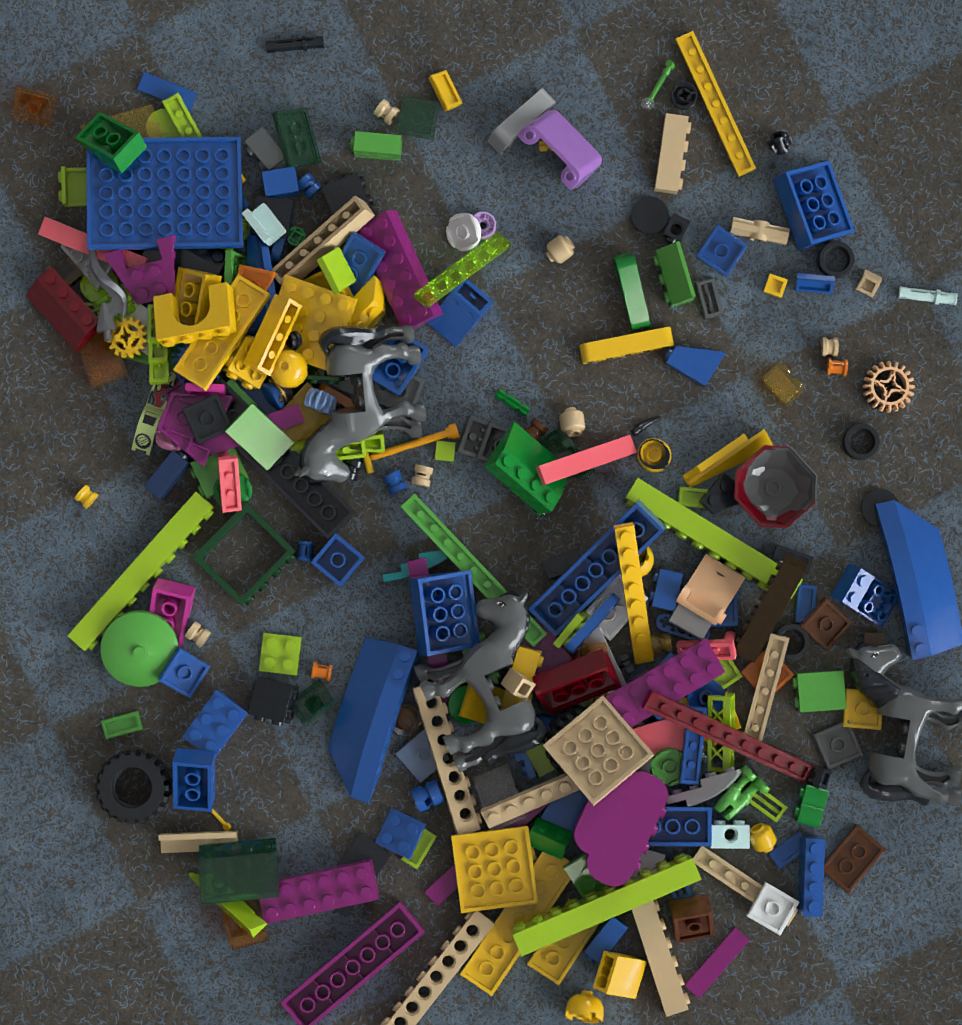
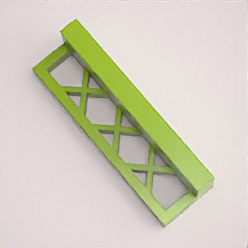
M727 693L725 696L708 695V716L713 719L718 717L722 723L734 728L735 693ZM713 700L723 701V709L719 713L713 707ZM708 739L707 771L723 772V769L734 767V750L725 746L717 750L713 745V741ZM716 755L723 761V767L712 766L713 758Z

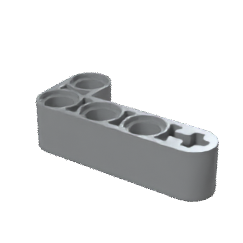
M542 88L492 132L487 142L502 155L503 151L507 147L510 148L518 138L517 134L529 123L550 110L556 101Z

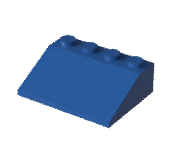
M830 161L791 170L773 179L798 251L855 232Z
M471 570L409 578L419 655L431 656L464 650L480 643Z

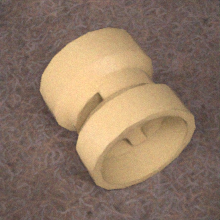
M383 99L373 114L378 118H384V122L390 125L393 122L392 118L394 116L397 117L400 110L397 107H391L389 101Z
M415 464V476L412 477L411 483L429 487L431 482L429 478L434 468Z
M195 621L185 634V637L195 641V645L201 648L211 635V632L201 628V624Z

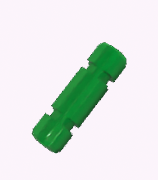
M499 389L495 394V398L504 401V404L515 411L518 410L519 414L526 416L530 411V407L525 404L522 405L521 401L510 394L507 395L502 389Z

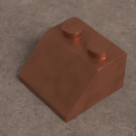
M707 894L669 901L677 943L714 936L712 910Z

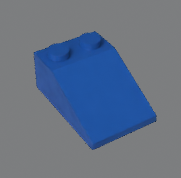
M399 340L389 341V342H387V344H388V345H397V344L401 343L402 341H399ZM416 340L412 344L406 345L408 347L419 346L421 364L410 365L403 359H389L380 363L375 368L372 380L395 395L400 396L428 355L429 348Z

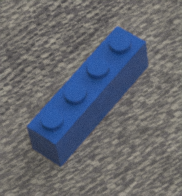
M801 836L798 914L803 917H822L825 839L819 836Z

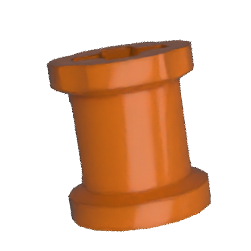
M828 358L826 374H842L846 377L848 359L838 361Z
M314 662L311 679L316 677L330 682L333 665L325 666Z

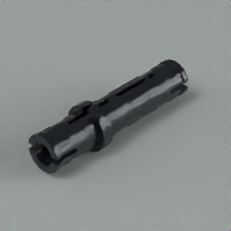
M302 36V38L266 41L267 53L293 50L307 51V49L324 48L323 36Z

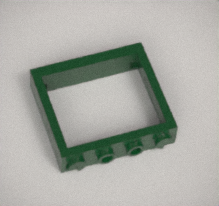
M245 503L242 506V510L237 511L192 558L241 606L244 604L248 606L255 599L253 595L258 590L262 592L269 585L267 581L272 576L276 578L283 571L281 567L285 563L289 565L296 557L294 555L296 550L248 503ZM249 513L287 552L241 597L203 559Z

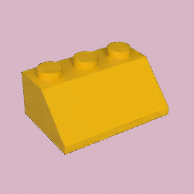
M178 267L174 296L178 299L181 324L192 326L204 320L210 308L208 286L221 283L222 276Z

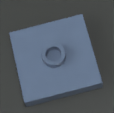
M425 730L421 731L396 753L420 783L436 770ZM444 754L443 761L446 762L450 757Z

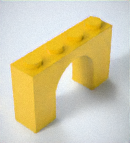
M227 282L209 285V312L204 320L192 326L181 324L178 299L172 293L153 296L156 340L162 346L172 347L177 343L188 344L192 343L193 340H209L214 336H229L230 333L237 332L233 288Z

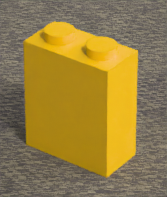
M604 950L593 988L605 994L636 999L647 961L632 955Z

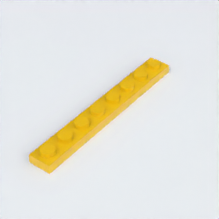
M691 31L676 38L675 41L737 176L741 177L756 170L694 32Z
M630 522L614 525L634 662L636 664L654 661L634 524Z

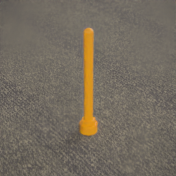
M456 423L448 425L444 431L386 448L385 453H371L370 458L371 460H377L447 437L448 439L460 438Z

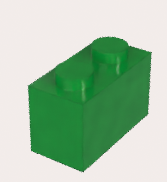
M538 817L529 834L531 847L562 860L570 846L573 832Z

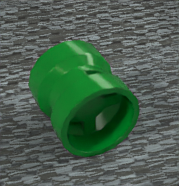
M299 227L291 228L287 239L289 245L296 248L306 239L304 230Z

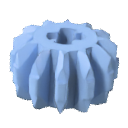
M310 388L304 398V405L324 415H330V411L335 410L337 399L333 395L315 388Z

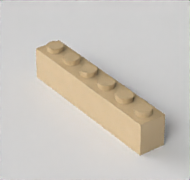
M354 196L273 267L272 271L277 272L275 278L278 283L282 285L285 275L301 280L304 279L319 265L317 262L318 258L340 247L348 240L353 231L357 232L375 215L367 203Z
M657 900L632 909V913L665 1015L668 1017L689 1010L687 1004H690L687 992L683 993L681 986L684 985L681 974L677 975L675 967H678L675 955L671 956L669 949L672 948L669 937L665 938L663 930L666 929L663 918L659 919L657 913L660 911Z

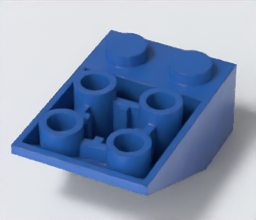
M464 276L440 305L443 314L427 323L453 346L457 347L492 307L493 301Z
M848 564L830 595L837 602L880 627L884 626L897 603L894 589L862 568L852 564Z

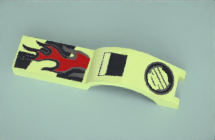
M170 372V384L152 386L146 406L137 425L131 450L135 451L137 448L146 451V455L150 456L157 427L168 402L164 392L174 386L176 380L175 373Z

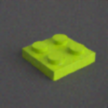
M586 611L576 614L553 644L558 648L566 646L591 615Z
M263 633L259 671L297 675L302 637Z

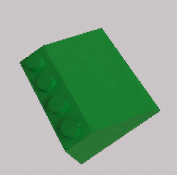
M515 421L512 422L484 466L540 515L552 512L561 498L567 480L566 477L542 486L536 467L558 459Z

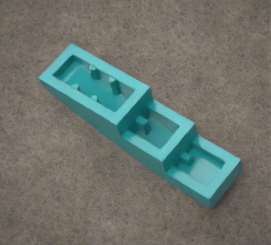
M441 550L419 554V559L426 557L428 570L449 559ZM407 563L401 564L402 572L384 574V583L410 577Z

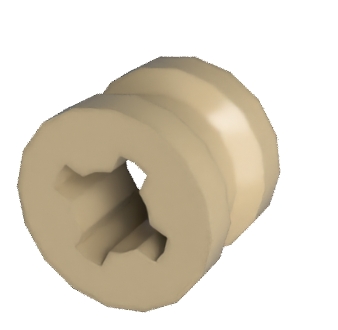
M822 337L821 356L829 354L837 357L839 350L838 338L827 339Z

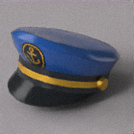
M273 379L264 382L260 387L266 401L276 410H282L284 404L291 401L294 397L291 388H283L276 384Z

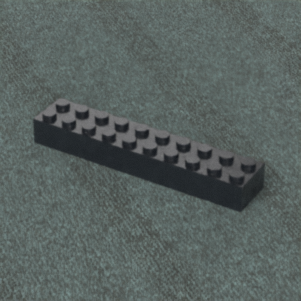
M219 376L213 384H224L226 395L233 396L227 411V416L232 424L249 405ZM241 446L236 447L328 540L356 514L324 480L310 483L303 476H294V472L299 468L301 457L295 451H291V448L267 471Z

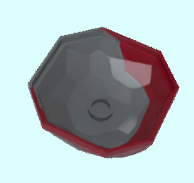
M764 445L735 471L734 499L759 527L789 528L816 503L818 475L792 446Z

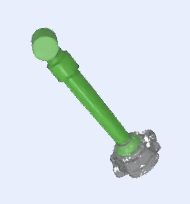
M672 60L666 61V68L663 69L650 96L639 99L641 102L640 106L644 110L649 112L652 109L656 110L653 99L666 77L669 76L670 70L675 68Z

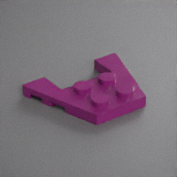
M175 234L157 239L162 259L128 267L123 250L104 253L105 258L137 305L153 301V296L169 293L175 295Z
M171 393L157 429L200 465L205 467L211 450L193 443L194 437L182 412V408L212 395ZM219 396L227 414L233 396Z

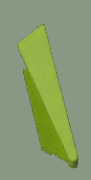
M383 430L377 431L372 437L361 442L351 443L335 451L336 456L339 460L364 458L366 457V452L385 453ZM306 439L294 441V444L290 447L291 451H295L300 455Z
M189 873L193 882L253 938L267 925L216 874Z

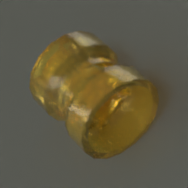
M664 633L659 637L656 635L651 636L653 655L659 654L661 651H672L669 633Z

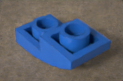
M525 752L511 754V758H515L516 762L524 760V764H521L523 775H528V779L536 777L533 766Z

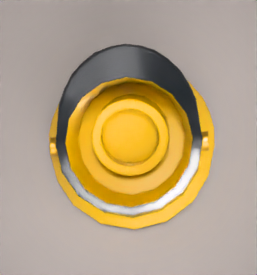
M650 438L640 444L637 458L645 470L660 472L669 465L671 450L664 441Z

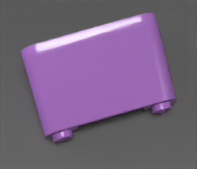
M557 110L546 111L517 134L528 145L535 144L541 138L566 163L567 166L561 172V180L570 190L580 187L601 165L602 158L598 151Z

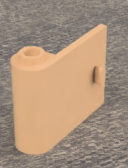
M705 554L689 582L679 594L676 602L715 626L717 623L722 624L727 616L724 612L739 590L745 577Z

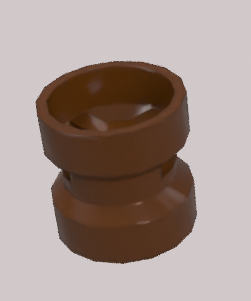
M536 418L531 420V426L524 429L537 441L540 440V434H545L548 431V428Z

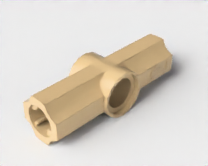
M733 217L730 233L741 237H748L752 241L757 239L761 240L762 243L767 241L786 245L790 229L770 225L769 222L762 220L751 221Z

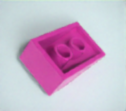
M158 578L153 587L149 612L161 616L172 626L177 636L178 646L182 647L196 587Z

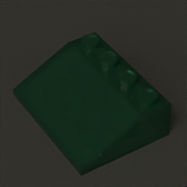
M276 838L199 845L198 862L201 905L279 897V854Z

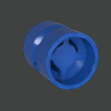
M436 779L427 782L425 787L420 785L411 789L419 812L429 809L432 804L437 806L445 802Z

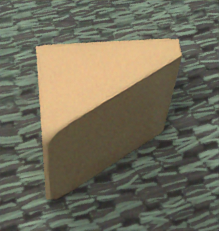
M865 269L856 290L873 298L882 281V277Z

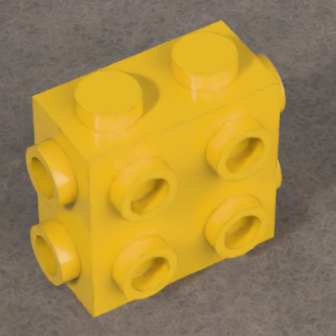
M251 335L243 336L221 369L226 372L228 378L234 381L236 379L241 381V385L248 390L260 389L267 376L243 365L254 340V337Z

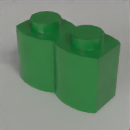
M804 783V786L800 787L798 792V798H800L799 806H795L793 811L795 821L819 828L829 790Z

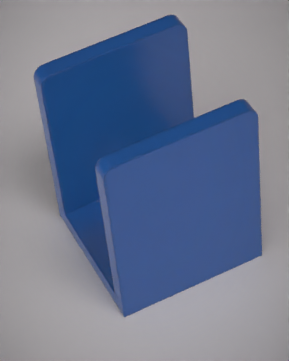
M295 167L262 172L266 197L284 198L300 195Z

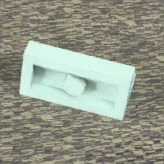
M262 203L253 212L247 208L242 213L262 241L268 246H271L286 233V229L265 203Z

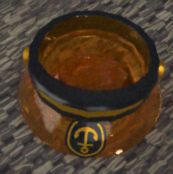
M404 703L401 706L393 733L400 738L407 739L415 736L420 731L422 720L416 706Z

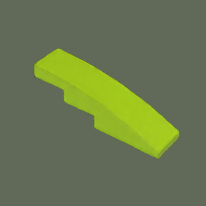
M148 304L150 385L170 384L169 347L162 346L156 340L154 304Z

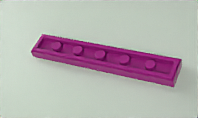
M299 404L266 415L281 430L305 422ZM226 432L198 444L210 449V456L240 446Z

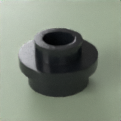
M292 331L286 341L287 347L292 350H299L302 345V336L297 331Z

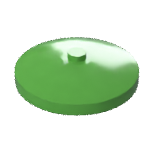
M137 610L118 616L108 625L102 637L100 651L105 668L116 680L126 685L144 687L160 682L158 680L159 675L179 646L175 631L164 618L149 611Z

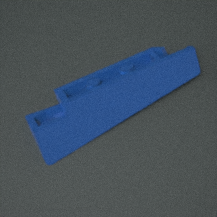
M249 235L247 237V266L272 271L269 246L262 241L259 235ZM274 279L267 290L271 297L250 328L260 327L269 305L276 294Z

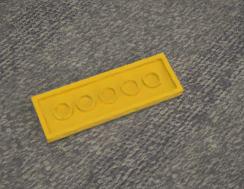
M239 274L230 285L233 288L237 332L230 333L229 336H214L209 340H193L173 369L176 373L207 391L271 297L270 293Z

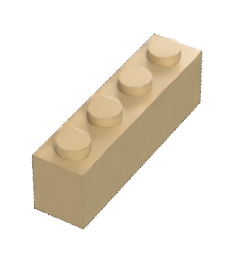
M669 113L665 115L654 188L656 192L677 194L678 190H682L683 179L680 178L681 171L685 170L686 160H683V153H687L689 141H685L686 133L690 134L691 122H688L689 116Z

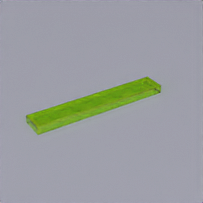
M496 232L416 291L414 298L425 307H430L511 247V242Z

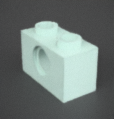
M714 820V824H712V846L709 847L750 849V825L745 824L744 820H733V824H726L725 820ZM728 829H733L734 836L731 839H726L724 836L725 831Z

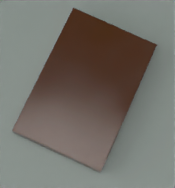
M856 824L824 861V873L849 894L886 849Z

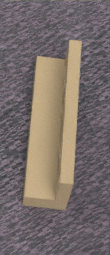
M238 830L159 834L161 853L239 850Z

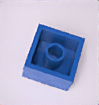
M335 533L311 563L342 588L366 558Z

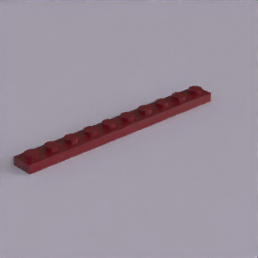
M651 689L641 706L653 714L804 783L814 767L809 762Z

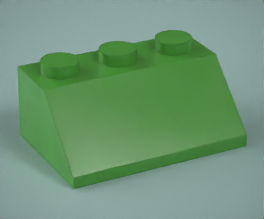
M680 241L656 250L655 256L652 257L655 267H659L661 273L658 274L660 285H664L666 290L663 293L666 304L669 303L670 307L693 301L696 295Z

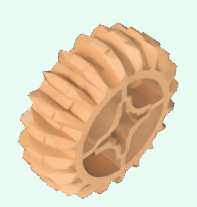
M891 361L886 362V367L883 362H880L879 368L876 365L872 366L874 372L867 371L871 378L865 377L863 379L868 384L863 385L862 388L869 390L863 393V395L867 396L870 394L871 398L867 402L869 403L874 400L875 403L872 407L876 408L879 404L880 412L884 410V407H886L887 413L891 412V407L896 412L898 411V405L900 408H904V402H910L907 396L914 395L913 392L909 391V389L915 388V385H909V382H912L914 378L908 379L907 375L911 372L907 371L904 373V365L898 369V362H895L893 367H891ZM890 372L887 380H876L879 373ZM896 374L901 378L903 388L897 385L895 381ZM890 382L893 389L887 392L883 384ZM874 385L881 389L882 399L876 395ZM891 393L902 394L897 401L887 402Z

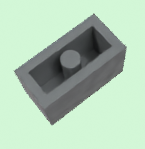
M263 127L245 140L247 145L246 151L251 157L255 155L259 159L257 164L263 171L275 170L288 159Z

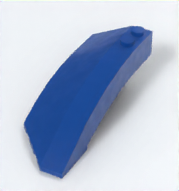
M895 500L876 503L881 538L893 580L908 656L915 660L962 645L959 611L939 529Z
M368 637L364 640L353 669L328 747L350 797L367 804L370 803L379 779L389 742L415 670L414 666L417 665L420 657L417 650Z

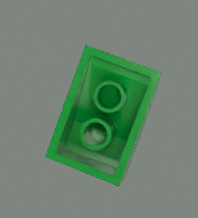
M99 112L75 137L77 142L107 166L121 174L147 148L138 131L102 112Z

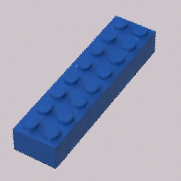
M640 500L632 505L529 607L528 610L555 637L572 621L576 614L580 613L621 573L614 525L633 522L638 555L665 530L666 526Z

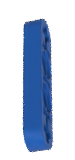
M612 593L564 648L573 654L621 599Z

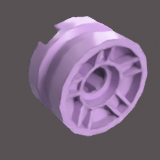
M488 212L476 213L474 217L478 220L479 224L484 222L487 225L485 229H481L480 240L489 239L496 231L495 218Z

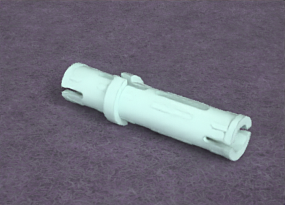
M902 286L899 288L898 295L900 299L934 302L937 305L939 303L956 305L958 297L957 293L941 292L938 289L931 291Z

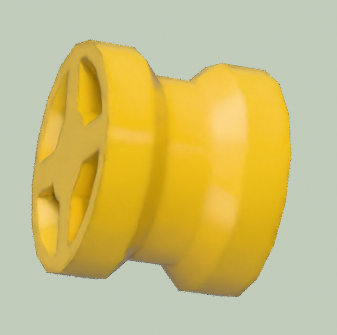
M85 485L74 499L77 502L80 501L83 507L87 509L99 495L96 492H92L88 485Z

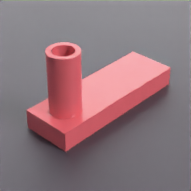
M228 451L219 453L217 457L221 510L223 513L241 511L237 455L230 456Z
M727 631L723 639L707 640L718 660L736 659L737 654L734 643L736 633L734 631ZM700 640L677 641V652H682Z

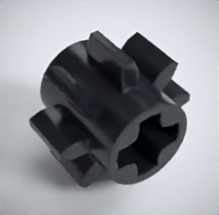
M783 131L774 132L770 137L771 141L767 142L769 149L778 155L787 153L790 150L789 145L793 144L791 136H788L787 132L784 133Z

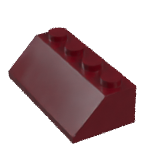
M52 266L35 280L26 297L76 352L98 333L97 324L99 318Z
M604 649L594 651L532 677L533 682L536 684L534 687L536 696L550 714L557 713L622 687L611 659Z

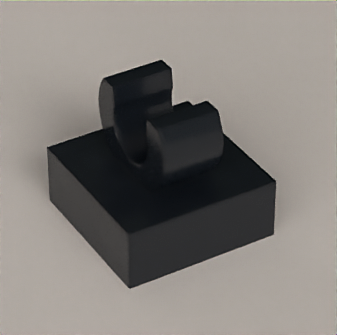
M821 767L812 768L811 771L816 773L815 778H807V780L812 782L813 786L827 789L832 771Z

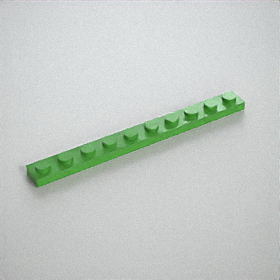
M413 494L401 506L403 511L460 571L471 570L473 585L487 599L498 598L507 592L416 494ZM530 616L529 630L526 633L525 640L534 647L547 633Z

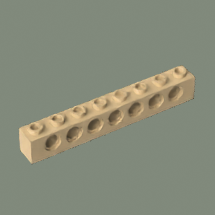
M414 686L412 691L455 832L459 835L481 830L479 824H482L479 812L475 813L474 809L476 801L474 795H470L468 790L471 787L468 776L464 777L463 771L459 772L453 758L449 763L443 761L444 754L449 753L445 743L438 744L437 742L439 735L445 734L447 736L454 732L451 720L447 721L446 718L448 713L446 703H442L440 696L434 697L436 700L435 706L427 707V700L421 686ZM434 716L441 717L440 725H432V718ZM452 771L458 772V778L455 781L449 780V774ZM457 790H463L464 796L461 799H455L454 797ZM463 808L469 809V815L466 818L460 817V811Z
M481 911L468 912L464 917L466 922L462 926L458 925L452 932L454 937L451 941L446 940L441 946V954L438 957L434 955L428 963L430 968L426 972L423 970L416 978L418 983L415 987L410 986L404 994L406 996L402 1003L398 1001L392 1009L394 1011L393 1015L390 1018L387 1016L380 1025H396L395 1019L397 1017L405 1019L406 1023L404 1025H416L491 930L495 922ZM475 925L478 931L476 934L471 935L467 932V927ZM462 940L466 946L464 949L458 950L455 948V942ZM451 956L454 962L451 965H446L443 963V958ZM439 971L442 977L439 980H433L431 973ZM426 986L430 992L428 995L423 996L419 993V988ZM415 1002L418 1008L415 1011H410L407 1008V1004Z

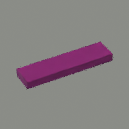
M734 927L684 985L700 998L750 940Z

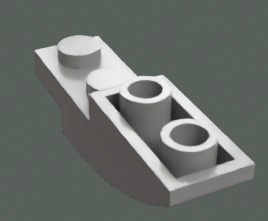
M734 767L723 769V774L717 775L716 771L705 774V778L700 779L701 786L700 784L690 786V791L683 792L682 789L671 791V796H668L667 803L671 804L686 800L688 807L703 803L726 790L740 776L742 771L741 769L735 770Z

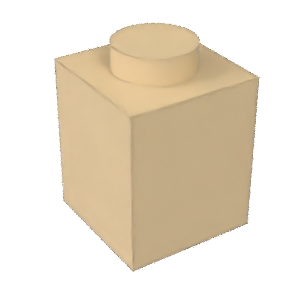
M510 668L500 683L511 694L523 700L527 699L536 685L525 674L513 668Z

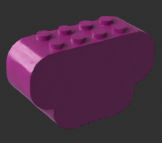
M636 770L595 806L586 799L575 822L573 836L578 847L587 853L586 865L590 874L596 880L609 886H619L626 883L634 871H638L642 863L639 859L642 853H647L650 846L648 840L650 836L654 837L659 826L656 823L659 818L663 819L667 811L665 805L668 799V791L663 781L658 777L643 770Z

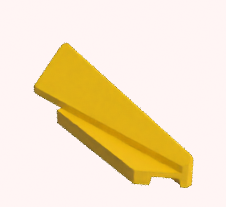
M765 429L749 440L743 434L682 477L689 487H693L747 461L764 445L773 444Z

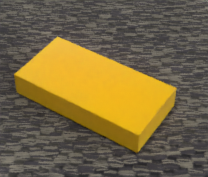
M446 70L433 74L428 78L445 112L463 104Z

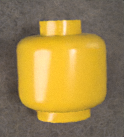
M759 823L750 829V842L755 851L768 853L774 849L777 838L769 825Z

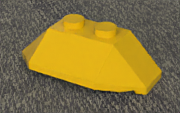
M373 275L354 296L358 300L349 326L373 328L386 314L385 292L381 281Z

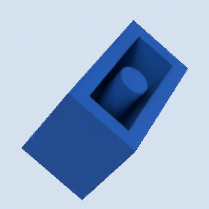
M659 569V572L654 573L653 583L656 584L655 590L650 591L648 602H652V607L675 611L683 576L682 573Z

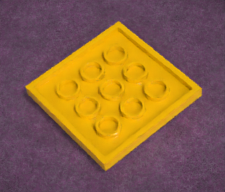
M285 275L279 295L291 298L302 305L291 332L297 331L302 336V345L299 350L295 351L303 355L307 360V364L326 370V356L320 348L319 336L332 327L349 326L358 299L339 292L334 294L330 289ZM286 343L282 350L289 349Z
M528 825L451 835L461 913L538 903Z

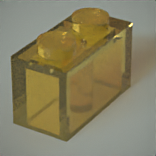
M778 363L760 380L786 408L804 392L802 389L804 386L797 378L793 379L791 377V371L785 364L781 365Z

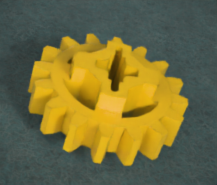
M131 316L129 321L126 317L122 318V322L116 319L117 330L111 332L112 340L107 341L112 343L109 348L115 350L114 354L117 356L121 354V357L125 359L127 354L131 359L134 358V353L140 356L139 350H146L143 345L148 343L145 339L147 332H144L147 327L141 325L142 321L138 319L135 321V318ZM131 325L135 326L138 331H133ZM128 334L131 335V337L128 338V341H126L125 338L128 337ZM118 344H123L125 350L121 349Z

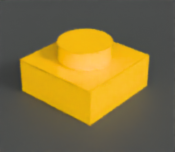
M769 274L763 293L781 299L788 280Z

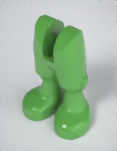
M746 765L741 769L742 774L739 780L727 788L714 806L717 812L721 813L724 811L722 816L727 821L750 803L751 796L755 792L768 793L770 791V787ZM749 781H752V782L750 783V785H749L745 790H743V791L741 792L742 788H743Z

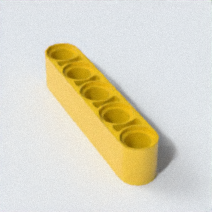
M664 327L580 344L579 349L582 363L587 364V362L591 361L598 362L607 358H618L627 354L634 355L647 350H659L667 346L673 347L674 341L671 327Z

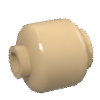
M558 235L547 244L548 252H546V255L551 262L556 261L561 264L574 254L573 249L575 246L567 236Z
M569 407L560 414L559 421L562 433L568 437H576L582 434V431L585 429L582 411L576 410L575 407Z

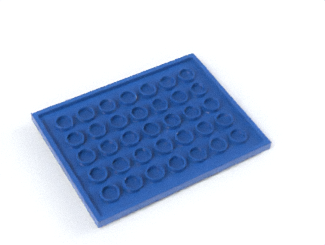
M241 137L143 138L147 148L122 174L107 166L86 149L88 250L159 249L157 239L174 234L176 237L174 249L243 248Z

